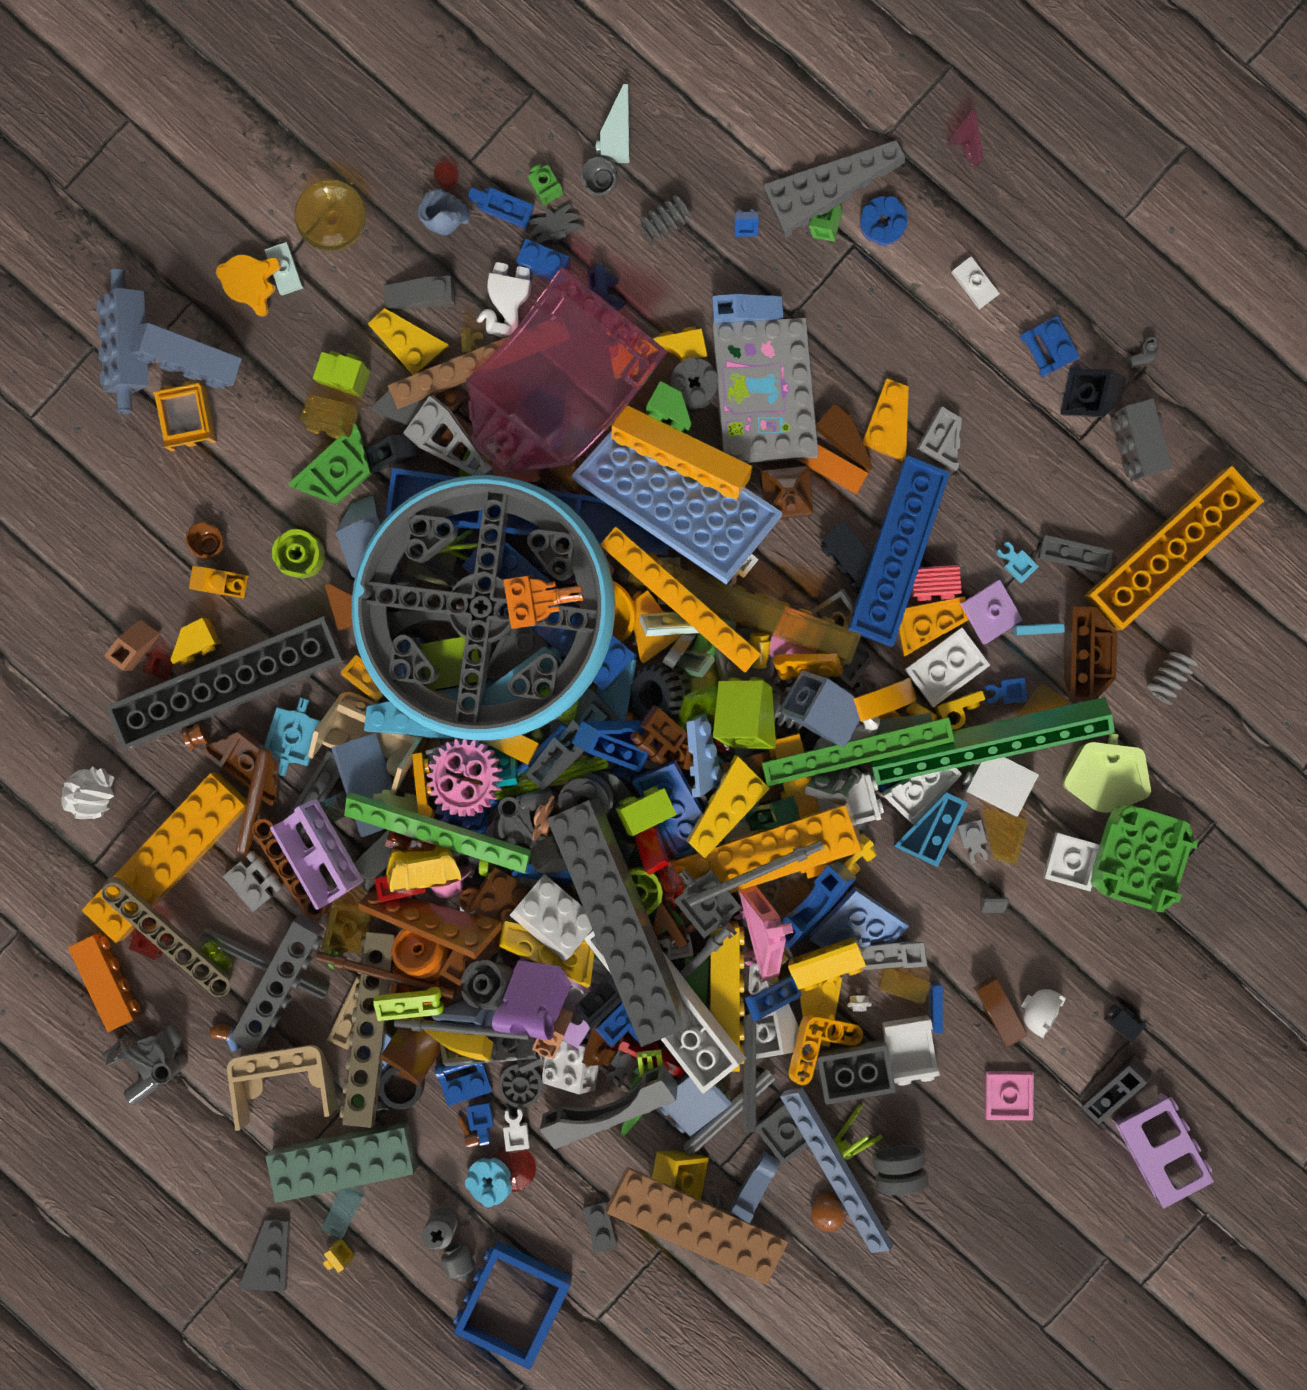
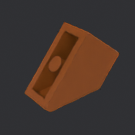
M326 584V592L338 630L345 631L353 628L352 595L335 585Z

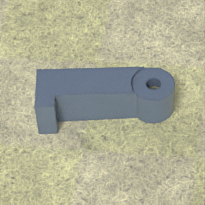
M765 1151L760 1155L730 1204L732 1214L750 1224L756 1207L779 1167L780 1160Z

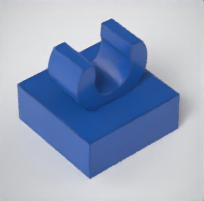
M741 209L735 212V237L758 236V212H755L753 209H750V212H741Z

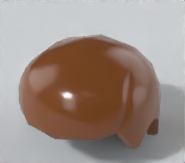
M199 522L192 525L186 532L185 541L192 554L209 560L221 553L224 549L225 539L217 527L206 522Z
M826 1192L817 1196L811 1206L812 1222L818 1229L826 1232H834L843 1225L846 1219V1209L836 1193Z

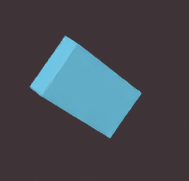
M1063 623L1017 625L1012 628V636L1065 632Z

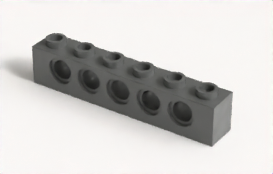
M299 915L293 921L230 1037L231 1040L254 1053L260 1046L265 1047L271 1037V1034L268 1033L271 1027L275 1028L282 1016L279 1012L281 1008L285 1009L291 1001L292 996L289 994L292 988L296 989L303 978L300 976L302 970H307L313 960V957L310 956L314 949L318 950L324 938L321 935L325 928L302 915ZM297 942L302 943L305 950L300 949L297 946ZM286 962L292 963L294 969H290ZM276 981L280 982L283 988H279L276 985ZM265 1001H269L273 1008L268 1007ZM254 1020L259 1021L262 1024V1028L257 1027Z

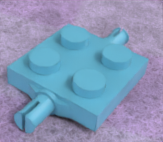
M299 698L297 709L294 711L280 707L276 708L266 739L265 747L271 749L272 753L279 757L278 774L286 776L289 763L309 766L311 758L308 757L314 730L321 721L311 718L305 713L310 701L305 698Z

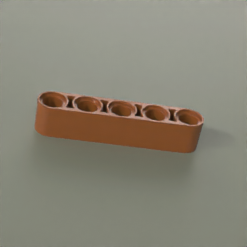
M271 817L257 820L252 827V832L304 914L311 919L320 918L328 912L329 904L321 907L320 913L312 909V901L308 894L303 893L299 888L300 880L296 873L292 874L287 870V863L289 861L284 852L281 854L275 852L274 844L277 840L271 829L268 835L262 832L261 826L264 822L270 827L278 824V822Z

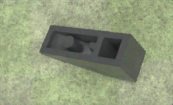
M451 276L424 277L384 285L385 309L387 310L455 306V287Z

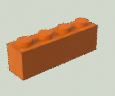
M100 932L69 946L68 949L107 1032H110L141 1015L138 1002L132 998L129 992L130 985L121 975L119 970L120 964L113 957L109 949V940Z

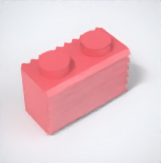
M960 565L919 567L911 591V597H917V601L932 600L931 596H941V600L955 599V595L961 593Z

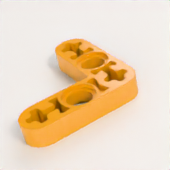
M806 1015L801 1020L789 1067L790 1079L800 1085L808 1084L813 1077L821 1040L856 1046L863 1038V1031L860 1026L841 1020ZM810 1024H816L820 1026V1030L809 1029ZM834 1024L836 1031L832 1036H828V1028ZM844 1031L854 1032V1034L848 1037L844 1035ZM806 1044H810L811 1050L808 1055L804 1056L802 1049ZM801 1059H802V1060H804V1061H807V1063H806V1064L803 1063V1062L801 1063L800 1061H801ZM803 1070V1075L798 1076V1072Z

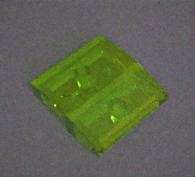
M718 687L700 689L685 696L676 722L685 732H687L686 722L700 714H706L711 727L714 726Z

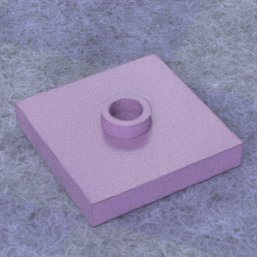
M996 580L960 604L982 644L989 643L1023 620L1001 580Z

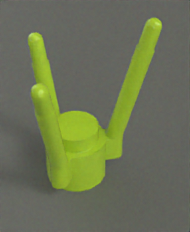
M862 1104L857 1106L841 1131L833 1139L845 1161L883 1138L882 1135H878L867 1141L869 1136L865 1135L852 1145L847 1139L841 1140L862 1109Z

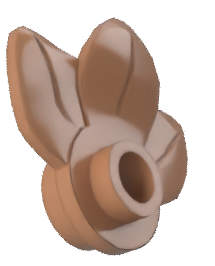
M553 795L545 806L540 805L536 810L534 816L535 829L532 834L534 841L540 835L544 834L547 836L551 832L547 819L551 817L554 807L555 796Z

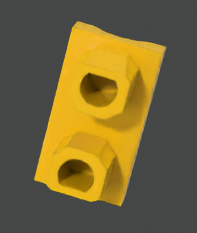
M863 832L860 834L864 845L861 852L833 860V863L841 861L854 875L860 870V867L855 863L860 857H863L868 862L877 855L873 848V842Z

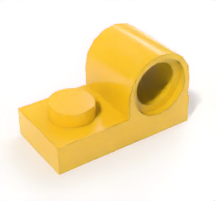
M976 691L936 705L934 709L939 719L947 718L950 712H955L958 719L955 724L951 725V728L959 729L963 726L966 719L963 707H966L967 710L979 707V702L985 700L983 691Z

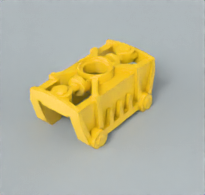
M437 845L407 850L396 848L392 849L391 855H389L386 873L391 892L406 888V890L415 887L427 888L434 884H445L447 880H461L459 868L450 849Z

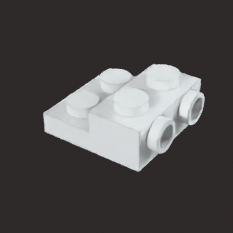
M1055 832L1043 878L1091 891L1093 887L1091 885L1093 866L1100 845Z

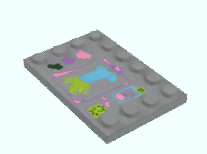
M806 318L713 323L712 334L715 368L718 376L717 392L723 452L745 463L817 458L818 446Z

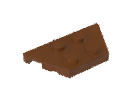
M241 729L206 746L201 752L249 789L257 752L261 747L265 746ZM274 753L271 755L262 800L271 807L278 800L279 757Z

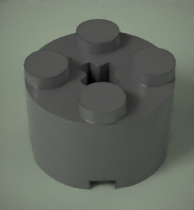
M687 358L675 367L671 375V387L682 392L687 410L705 408L714 400L717 393L718 376L708 362L698 358ZM690 381H698L699 387L694 386L693 389L690 388Z
M481 960L471 963L464 971L461 980L463 983V990L461 991L464 1000L475 1008L497 1010L504 1004L503 998L513 975V970L508 965L496 961Z

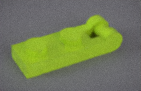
M431 987L426 991L374 996L373 1000L378 1021L433 1016L444 1012L443 1002L440 1001L441 991L438 987Z

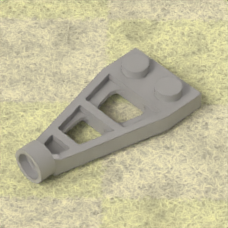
M429 396L403 434L421 449L472 475H492L494 468L484 458L452 411L435 396ZM442 423L446 424L453 434V440L447 447L435 443L432 439ZM460 442L471 453L465 462L453 455L454 449Z

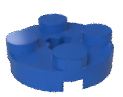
M882 196L871 200L864 207L860 218V229L863 236L868 241L878 243L880 246L895 243L900 239L907 227L908 218L906 210L898 202L897 198L893 196ZM880 216L889 218L888 226L884 227L883 224H878L877 221L880 220Z

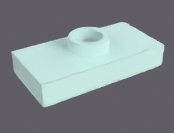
M285 242L265 249L268 259L277 258L281 262V269L273 274L280 295L303 289L289 244Z

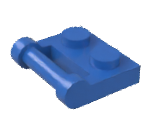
M1058 316L1020 336L1022 342H1026L1039 366V373L1042 378L1080 357ZM1035 336H1039L1053 364L1049 365L1034 338Z
M484 1063L457 1066L439 1064L435 1066V1073L439 1079L447 1106L490 1093L493 1090ZM473 1065L477 1067L476 1071L448 1080L447 1074Z

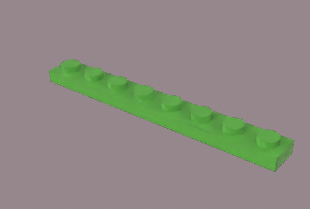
M947 717L848 741L845 748L835 744L762 762L767 786H772L953 742L954 737L950 720Z
M351 792L346 797L344 816L524 874L528 868L531 854L530 849Z

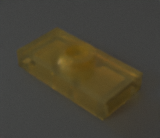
M885 968L878 989L924 1005L931 982L893 968Z

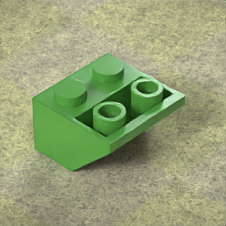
M660 381L647 404L646 415L689 435L691 421L682 392Z

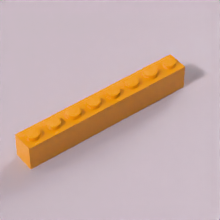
M615 527L600 544L601 547L741 670L746 672L759 658L761 653L619 528Z

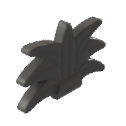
M571 204L562 207L555 214L547 208L546 217L531 219L528 223L529 225H537L531 231L530 237L540 235L535 242L540 245L549 241H553V243L562 241L567 238V234L583 230L584 226L571 223L579 219L578 214L567 213L572 208Z

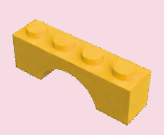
M696 327L685 328L681 333L673 334L672 331L659 334V337L651 339L650 336H643L637 338L636 342L631 343L618 341L609 347L615 379L638 375L642 362L649 355L656 352L671 353L681 362L687 358H698L707 361L702 328L696 329Z

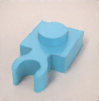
M1006 542L1004 545L1008 548V553L1003 554L1000 550H997L996 553L1000 558L1008 561L1004 568L1021 584L1039 566L1023 550L1016 554L1013 546Z

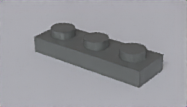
M1043 535L1037 559L1109 574L1114 551Z

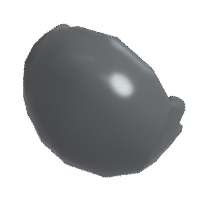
M597 156L590 158L583 164L580 178L591 194L604 196L610 194L616 188L618 174L615 166L609 160Z

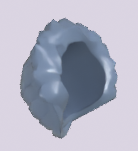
M430 189L425 194L417 211L419 220L430 231L440 235L453 233L460 224H468L471 219L467 206L454 195L444 192L443 189Z

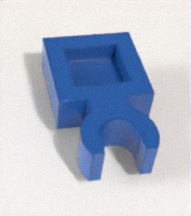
M1025 678L999 681L1000 688L994 685L984 687V690L991 689L994 692L992 698L985 699L987 703H994L999 698H1002V704L1028 701Z

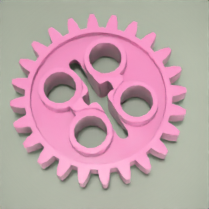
M455 739L454 744L447 742V749L439 748L441 756L433 755L436 764H429V767L433 769V773H429L427 776L433 778V781L428 783L427 786L434 787L430 795L438 796L435 803H443L442 810L450 809L451 815L458 813L459 816H466L467 813L468 816H474L475 811L482 813L483 806H491L489 799H497L493 793L494 790L501 791V788L496 783L503 781V778L497 777V773L501 772L502 768L495 767L500 760L492 759L491 757L495 752L492 750L486 751L488 745H480L478 740L471 742L469 739H464L462 742L461 739ZM457 757H459L461 760L460 766L458 768L455 764ZM480 764L482 770L481 773L478 775L476 773V767ZM449 769L455 773L464 774L466 777L480 780L483 784L480 785L473 781H466L465 778L450 775L447 773V770ZM450 780L453 781L452 790H449L448 783ZM471 787H473L474 789V795L472 798H470L469 796V790Z

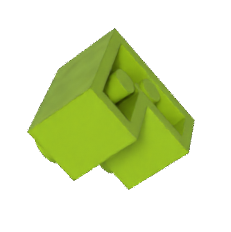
M330 351L329 354L321 352L313 379L319 384L362 398L371 371L365 366L366 363L360 361L361 358L356 355L347 353L346 356H343L334 351Z
M654 786L644 791L645 796L641 798L630 796L619 801L620 806L615 808L628 835L634 836L677 815L665 788L657 789V786Z

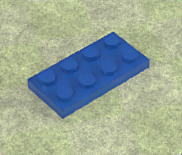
M676 760L634 777L632 782L641 797L645 796L644 791L654 786H657V789L665 788L677 815L657 825L675 858L679 859L696 852L686 840L700 815L704 813V810L698 799L692 797V789Z

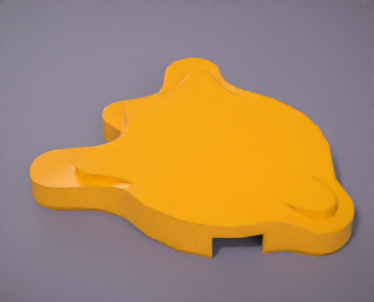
M237 255L226 263L220 264L216 269V275L221 280L224 291L231 299L248 304L258 316H266L269 311L267 299L275 291L274 284L270 283L268 279L281 269V262L277 258L259 261L251 256Z

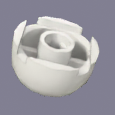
M1051 989L1039 990L1033 996L1027 995L1021 1007L1025 1009L1023 1018L1028 1029L1044 1038L1059 1014V1007L1063 1006L1066 997Z

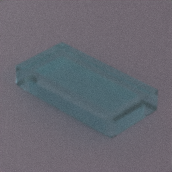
M351 1188L341 1189L321 1229L343 1239L364 1195Z

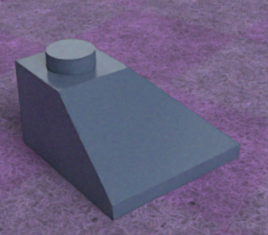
M463 999L444 1008L443 1013L433 1015L432 1018L439 1022L492 1027V1020L496 1010L475 1008Z

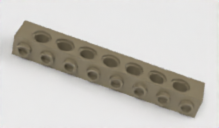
M366 932V936H363L361 940V950L364 951L363 960H360L359 963L393 972L395 962L393 961L391 950L397 934ZM375 950H379L382 953L383 958L380 963H375L372 960L371 956ZM358 972V974H361L360 984H356L355 998H358V1003L352 1012V1022H355V1027L349 1036V1046H352V1051L346 1060V1070H349V1075L343 1084V1094H346L345 1104L342 1103L340 1108V1118H343L342 1125L371 1128L375 1125L383 1061L380 1057L384 1051L387 1020L378 1021L376 1011L367 1009L366 1000L369 997L374 999V996L391 994L392 982L380 979L379 985L373 987L369 984L370 976ZM366 1021L372 1023L374 1027L373 1033L370 1035L363 1031V1024ZM362 1046L369 1047L371 1051L369 1058H363L360 1055V1048ZM359 1070H364L367 1073L368 1079L366 1082L358 1080L357 1072ZM356 1094L364 1097L365 1103L363 1106L355 1104L354 1096Z

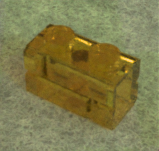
M308 395L305 408H303L300 415V421L306 425V429L310 432L319 434L320 431H324L327 435L340 439V436H351L354 428L353 424H355L358 417V411L348 403Z

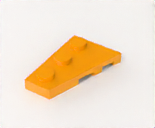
M965 597L906 608L898 631L903 657L968 621L969 619L960 605L965 601Z

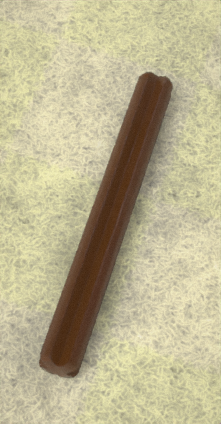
M261 747L257 752L237 842L236 852L242 855H247L250 852L254 835L252 827L257 821L272 751L265 747Z

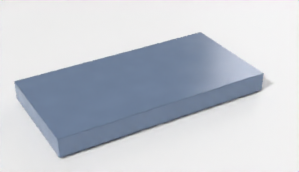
M376 733L331 747L347 796L351 792L373 799V794H380L382 790L392 789V780L386 770V762ZM355 819L360 837H365L384 829Z

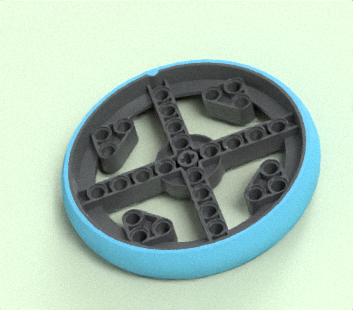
M473 475L440 482L420 491L397 507L383 521L368 543L358 565L352 593V623L357 648L365 668L383 695L401 712L424 727L444 735L469 740H497L525 734L542 727L569 709L583 695L601 668L611 641L615 618V596L610 569L601 546L585 522L567 504L544 489L521 480L493 475ZM499 506L501 508L500 515L492 518L490 515L491 509ZM483 510L475 572L462 578L451 592L390 584L397 564L404 553L411 560L424 563L455 540L458 535V528L455 523L446 518L464 512ZM508 514H513L528 520L542 529L534 530L529 534L527 542L530 549L550 575L557 580H567L572 575V572H574L577 585L582 586L583 591L579 592V594H583L584 601H580V608L560 606V611H558L560 619L556 623H551L549 617L539 621L540 624L534 625L577 631L570 652L560 666L559 659L554 655L542 654L509 680V691L521 698L503 704L483 706L491 643L503 638L511 630L509 616L503 617L501 614L502 607L507 604L504 578L500 574ZM425 521L427 524L426 530L418 533L417 525ZM449 524V534L442 536L440 533L441 527ZM492 530H497V539L489 542L487 539L488 533ZM538 536H544L546 539L545 545L541 548H536L534 545V541ZM562 539H568L570 542L569 548L565 551L558 549V543ZM422 545L423 554L415 557V547ZM488 554H493L495 557L494 563L486 566L484 558ZM559 563L566 564V572L562 575L555 573V567ZM489 577L491 579V587L483 590L481 582L484 578ZM391 589L393 591V599L386 602L384 594L387 590ZM415 592L417 601L410 605L407 598L409 594ZM438 595L441 603L438 607L433 608L431 599ZM462 598L464 600V608L456 611L454 608L455 601ZM484 602V604L488 606L487 611L483 610L482 614V611L478 610L479 604L483 605ZM387 607L448 615L454 630L465 639L457 702L442 697L423 685L435 683L439 678V670L414 637L400 635L392 641L388 625ZM581 613L584 617L583 624L574 626L572 623L573 616ZM479 625L485 628V634L481 638L475 636V628ZM408 640L411 647L408 652L404 653L401 645L403 641ZM476 649H479L482 653V657L478 662H474L471 657L472 652ZM550 658L554 666L552 670L546 672L543 670L542 663L545 659ZM401 664H405L408 670L407 674L403 677L398 673V668ZM425 667H429L431 670V676L427 680H424L421 675ZM472 673H476L479 677V681L475 686H471L468 682V678ZM523 679L526 682V689L520 693L516 690L515 685L518 680ZM543 682H547L550 685V692L546 696L539 692V687ZM468 697H473L475 700V707L472 710H468L465 706V701Z

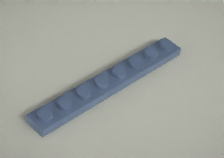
M800 1087L784 1091L780 1096L868 1249L871 1253L890 1251L894 1244L804 1089Z

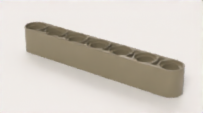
M118 877L108 878L104 882L101 893L102 898L213 996L222 997L229 992L230 977L228 973L128 884ZM114 885L120 889V892L112 895L108 893L107 888ZM132 901L137 903L138 908L131 911L126 909L125 904ZM151 917L155 919L156 923L153 926H146L143 920ZM164 933H170L174 938L166 942L160 937ZM181 949H188L191 951V954L187 957H182L178 952ZM200 964H205L209 967L205 972H199L195 968ZM219 979L226 982L222 987H216L213 983Z

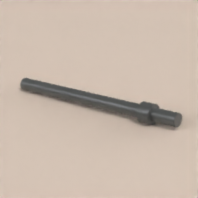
M819 840L805 847H802V845L793 849V852L688 897V903L692 907L797 860L798 862L806 860L807 856L824 849L823 844Z
M726 924L717 934H713L706 941L704 948L683 968L680 974L685 980L712 952H716L723 945V941L733 931L730 925Z
M423 1017L395 1019L394 1021L395 1027L411 1028L412 1031L417 1032L432 1030L530 1040L531 1038L528 1034L498 1032L490 1026L429 1021Z

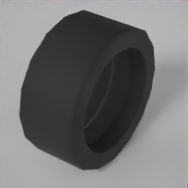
M390 1065L381 1075L379 1095L382 1101L389 1107L407 1109L413 1106L421 1097L425 1087V1080L423 1079L420 1086L415 1084L414 1093L410 1097L405 1099L394 1097L388 1089V1081L393 1074L400 1072V1070Z

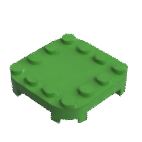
M1133 805L1114 807L1106 823L1095 859L1091 885L1099 893L1109 898L1156 912H1164L1173 903H1179L1182 894L1177 892L1190 849H1197L1198 840L1194 839L1190 824L1183 820Z

